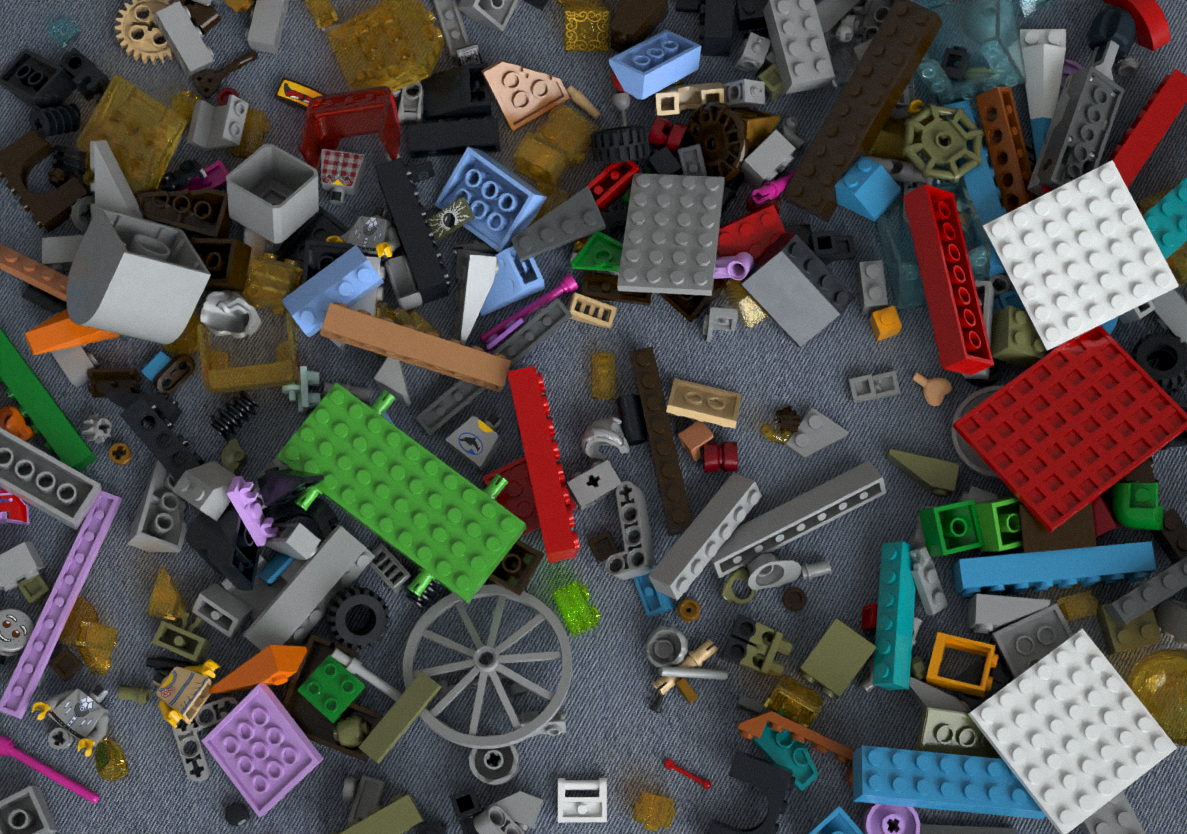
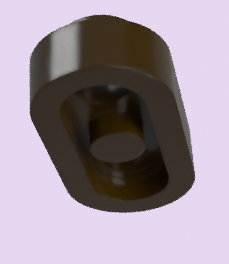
M187 354L174 356L155 376L154 387L163 395L173 394L194 373V360ZM184 362L183 366L178 368L179 363ZM167 378V382L162 384V381Z

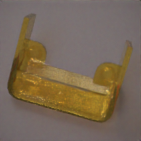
M286 314L289 342H284L278 346L276 350L277 362L231 367V360L226 352L222 350L211 351L208 328L202 324L197 325L205 389L213 394H222L293 384L298 378L300 352L297 325L291 314Z

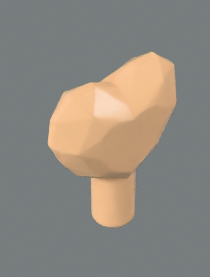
M917 372L912 379L923 387L924 397L928 404L932 406L941 405L944 395L948 394L952 389L951 383L945 378H932L928 380Z

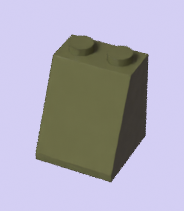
M836 618L798 671L802 673L800 677L811 685L813 683L821 687L820 691L828 698L832 699L835 697L838 699L873 653L876 646Z

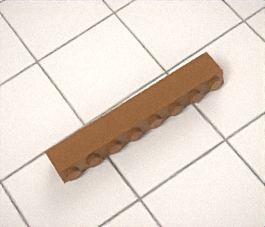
M335 302V304L329 303L320 336L497 392H501L511 364V360H507L506 356L493 353L492 355L484 352L482 348L477 346L467 347L461 345L462 343L458 340H445L439 338L438 334L429 331L423 333L417 331L412 325L403 324L401 326L395 324L390 318L380 317L379 319L371 316V313L365 310L354 311L348 309L347 305Z

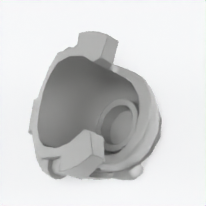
M613 416L598 419L585 431L582 436L581 447L583 452L589 456V461L594 463L599 460L605 461V455L598 448L601 445H614L622 454L629 452L628 442L624 438L620 427L622 423L620 419Z

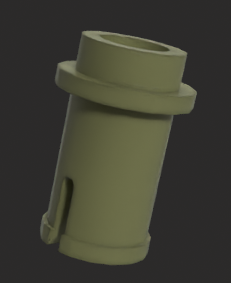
M121 684L118 690L119 700L135 701L139 705L148 703L151 697V690L147 689L146 686H141L140 688Z

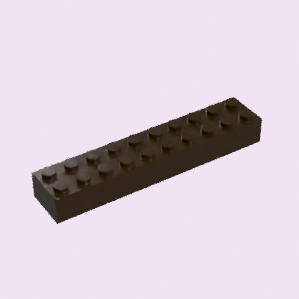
M895 0L783 192L782 196L790 204L826 222L829 221L838 205L835 185L861 156L866 157L941 29L943 21L936 12L909 0Z

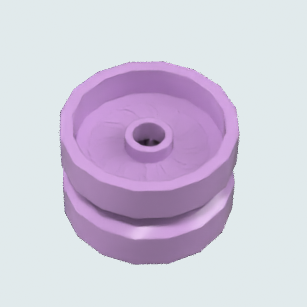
M873 804L863 816L862 832L864 834H919L920 821L913 807ZM887 822L893 823L894 829L892 831L887 830L889 827Z

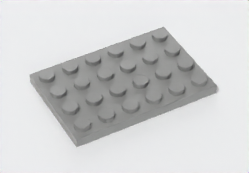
M635 173L633 175L617 283L618 291L712 296L725 185L724 177Z

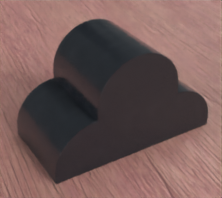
M232 502L229 503L217 521L204 512L199 514L191 522L187 530L186 538L188 544L215 572L223 574L234 587L242 591L253 590L261 546L255 544ZM264 508L262 511L265 518H267L268 509Z

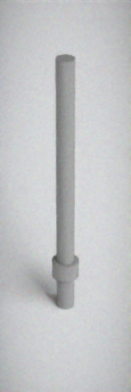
M338 648L331 654L333 658L345 665V669L353 675L355 673L395 701L403 694L362 666V662L355 657H349ZM436 717V719H437L439 722H441V723L444 724L445 726H447V727L453 729L452 727H450L449 725H447L446 723H444L443 721H441L439 718Z

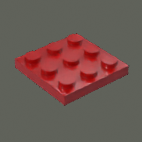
M525 456L482 477L486 487L495 477L496 473L508 481V484L495 499L497 500L496 502L526 524V530L520 537L540 528ZM568 491L570 504H567L566 508H571L574 511L577 507Z

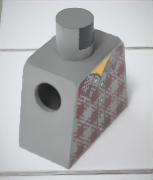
M322 149L321 184L324 191L331 192V203L342 205L345 194L356 195L367 166L364 154Z

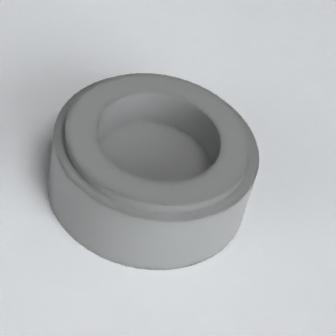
M355 777L345 778L343 801H354L357 788V779Z

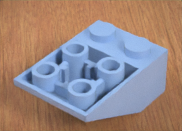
M514 246L495 255L499 263L498 273L495 274L493 284L480 310L482 316L545 290L543 277L533 257L520 262Z

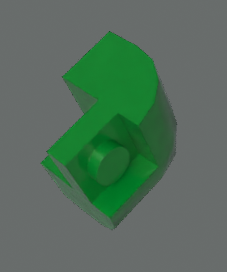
M1119 480L1111 486V508L1114 517L1120 524L1135 530L1163 529V505H1158L1157 482Z

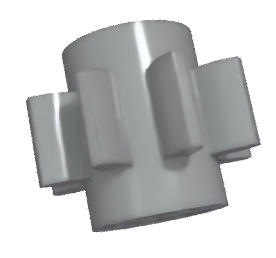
M97 413L90 415L89 419L83 420L82 433L87 438V441L95 440L97 444L104 442V438L111 437L112 424L106 419L107 416L99 417Z

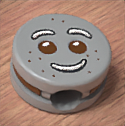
M9 608L0 611V655L15 656L22 653L30 639L34 625L30 617L21 610Z

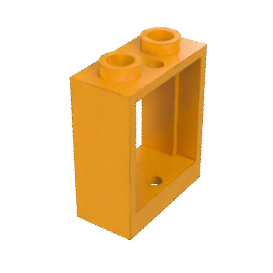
M937 632L926 676L927 684L984 698L985 692L991 691L994 677L989 676L991 668L996 669L999 654H995V645ZM946 647L987 657L980 686L939 676Z

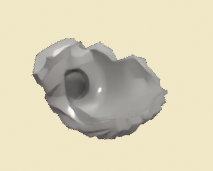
M230 290L208 293L200 310V322L205 324L207 329L217 336L232 335L234 338L242 339L247 334L250 336L254 334L261 325V320L255 307L242 296Z

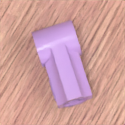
M740 252L736 256L716 257L714 279H744L754 266L753 257L747 252Z

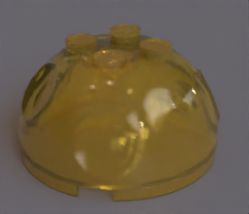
M1187 648L1161 649L1150 653L1137 662L1131 670L1126 684L1172 742L1179 744V746H1187Z

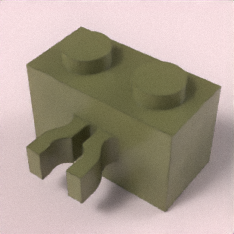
M185 612L182 617L181 627L162 620L152 643L202 664L212 643L195 635V630L201 626L203 619L197 617L195 623L190 625L188 620L191 614Z

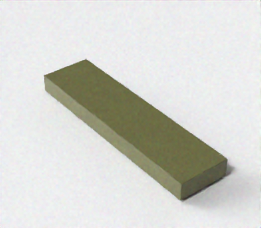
M421 671L358 748L379 764L441 689V686Z

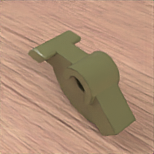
M235 437L228 440L229 443L222 451L221 460L225 469L239 476V470L241 465L246 463L247 455Z

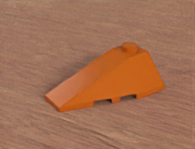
M269 645L210 687L209 692L230 694L254 689L258 684H267L268 686L283 684L288 681L290 676L297 672L307 653L306 646Z

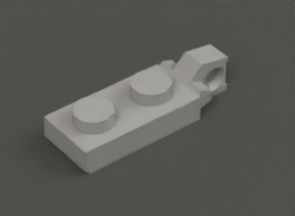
M915 548L910 551L914 563L911 573L925 613L927 615H934L946 608L948 603L927 548Z

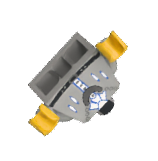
M380 207L375 209L373 217H359L356 224L345 234L339 237L329 236L326 239V242L352 243L353 247L357 245L364 256L379 257L382 262L392 259L393 251L400 246L397 229L387 220L389 212Z
M98 683L89 694L79 688L76 690L71 689L51 697L44 703H35L31 713L35 710H41L42 713L37 716V719L43 720L46 712H50L49 717L79 740L77 752L82 748H87L85 756L89 757L92 754V747H95L107 734L109 710L101 704V701L109 691Z

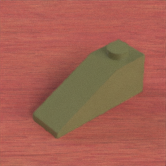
M889 449L886 459L927 491L933 492V495L946 498L947 495L951 496L955 491L960 464Z

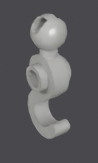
M854 6V15H847L846 19H842L841 26L836 31L837 39L840 42H849L855 38L856 34H860L864 19V7Z

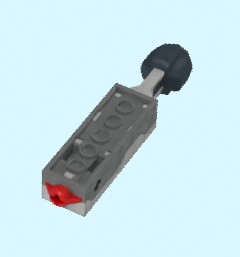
M1120 7L1105 8L1092 21L1087 35L1090 41L1088 46L1094 51L1089 67L1067 76L1027 188L1038 197L1099 166L1125 90L1113 81L1111 69L1115 58L1125 56L1130 52L1135 37V21L1129 11Z

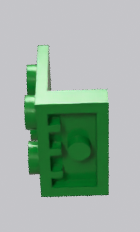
M329 655L297 691L336 725L337 721L343 718L340 715L366 686L355 675L346 670L345 666Z

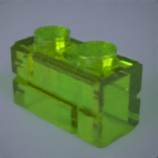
M575 581L552 593L573 638L599 626L597 620L601 619V616L596 606H590L587 599L591 596L585 584L580 585L579 581Z

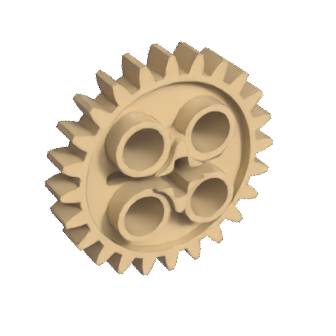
M132 0V5L124 3L126 11L119 10L122 18H116L119 26H115V31L119 33L116 35L117 40L122 41L120 43L121 48H127L126 54L129 56L134 53L135 61L142 57L143 64H146L148 59H151L153 65H155L156 59H160L163 64L165 56L172 60V50L167 41L161 45L155 43L157 39L165 38L153 19L155 13L170 6L171 1ZM142 13L149 14L145 19L138 18ZM138 33L144 35L139 40L133 39L134 35Z

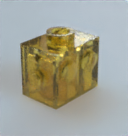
M641 792L640 800L636 801L634 806L636 809V813L633 816L635 822L644 824L643 829L658 832V828L668 830L672 826L671 821L676 815L675 808H673L675 799Z

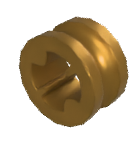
M116 443L111 446L109 457L117 465H126L132 459V451L124 443ZM120 449L126 453V455L121 456V459L115 455L120 452Z

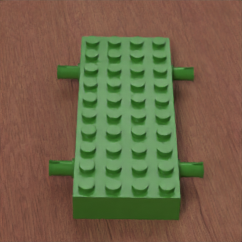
M336 382L276 456L288 469L321 474L324 477L323 481L301 493L294 502L307 511V508L319 494H323L420 568V573L407 587L415 595L420 597L432 580H436L466 604H469L526 530V524L496 502L495 498L508 484V481L496 473L484 490H480L384 418L383 413L396 399L392 394H388V391L383 390L372 406H368Z

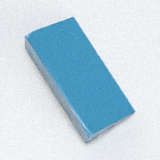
M279 552L257 574V577L268 587H271L296 559Z
M651 572L633 578L648 618L675 608L671 597L656 591L648 577Z

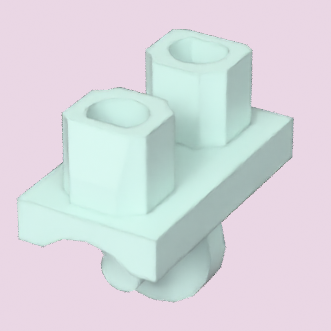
M300 366L298 374L296 372L297 385H295V378H288V385L282 387V393L289 394V401L291 402L296 401L297 394L298 413H305L307 409L316 408L321 402L320 393H308V386H318L320 379L319 372L307 371V366Z

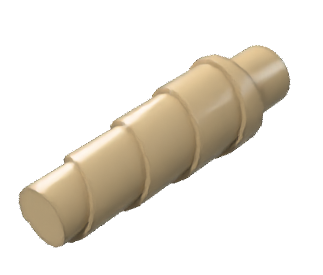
M571 85L566 90L571 99L595 120L599 118L601 114L580 90L577 91Z

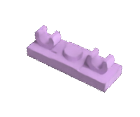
M242 476L234 477L226 493L255 544L263 546L268 537H275L279 528H271L274 519L270 517L265 518L261 505L256 500L259 493L250 492L254 485L253 482H245Z

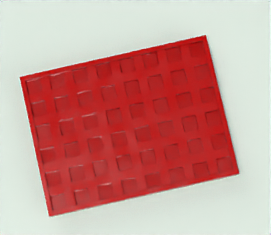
M1098 326L1058 346L954 422L953 428L1051 533L1187 429V413L1101 326Z

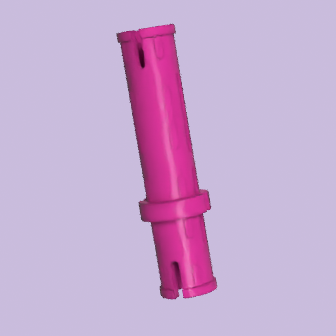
M796 170L775 181H767L763 187L755 189L752 195H758L752 197L753 200L760 204L768 199L777 198L781 192L785 191Z

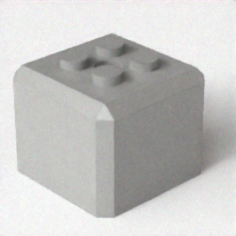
M273 144L262 145L226 176L229 217L275 244L283 243L319 210L317 169Z

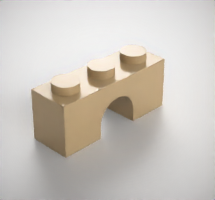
M722 83L667 86L654 93L657 116L680 114L679 111L697 109L703 104L708 105L710 102L724 103Z

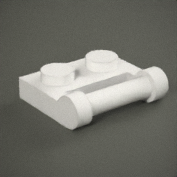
M558 778V823L607 822V778H599V780H565V778ZM565 790H599V797H565Z

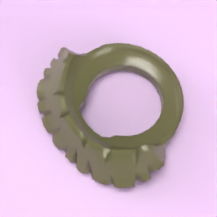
M740 567L735 572L733 571L729 578L726 579V582H724L721 596L725 603L746 604L755 596L756 590L751 589V593L747 598L739 599L734 595L731 587L736 579L748 582L750 574L747 568Z

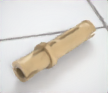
M707 639L694 652H688L687 657L675 667L699 669L703 665L702 662L716 653L718 649L714 645L707 651L706 649L713 644L710 639ZM662 676L653 683V686L657 689L664 683L665 685L658 690V693L663 696L665 692L683 677Z

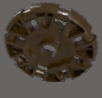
M710 102L708 105L703 104L689 117L690 122L686 125L688 128L683 135L682 145L684 148L700 144L704 163H706L707 175L711 177H724L726 183L739 174L742 169L741 164L747 158L749 139H746L745 136L746 125L739 113L732 111L731 106L725 103ZM734 133H736L737 141H734V138H733V134H734ZM713 138L716 141V146L714 149L711 145V141Z

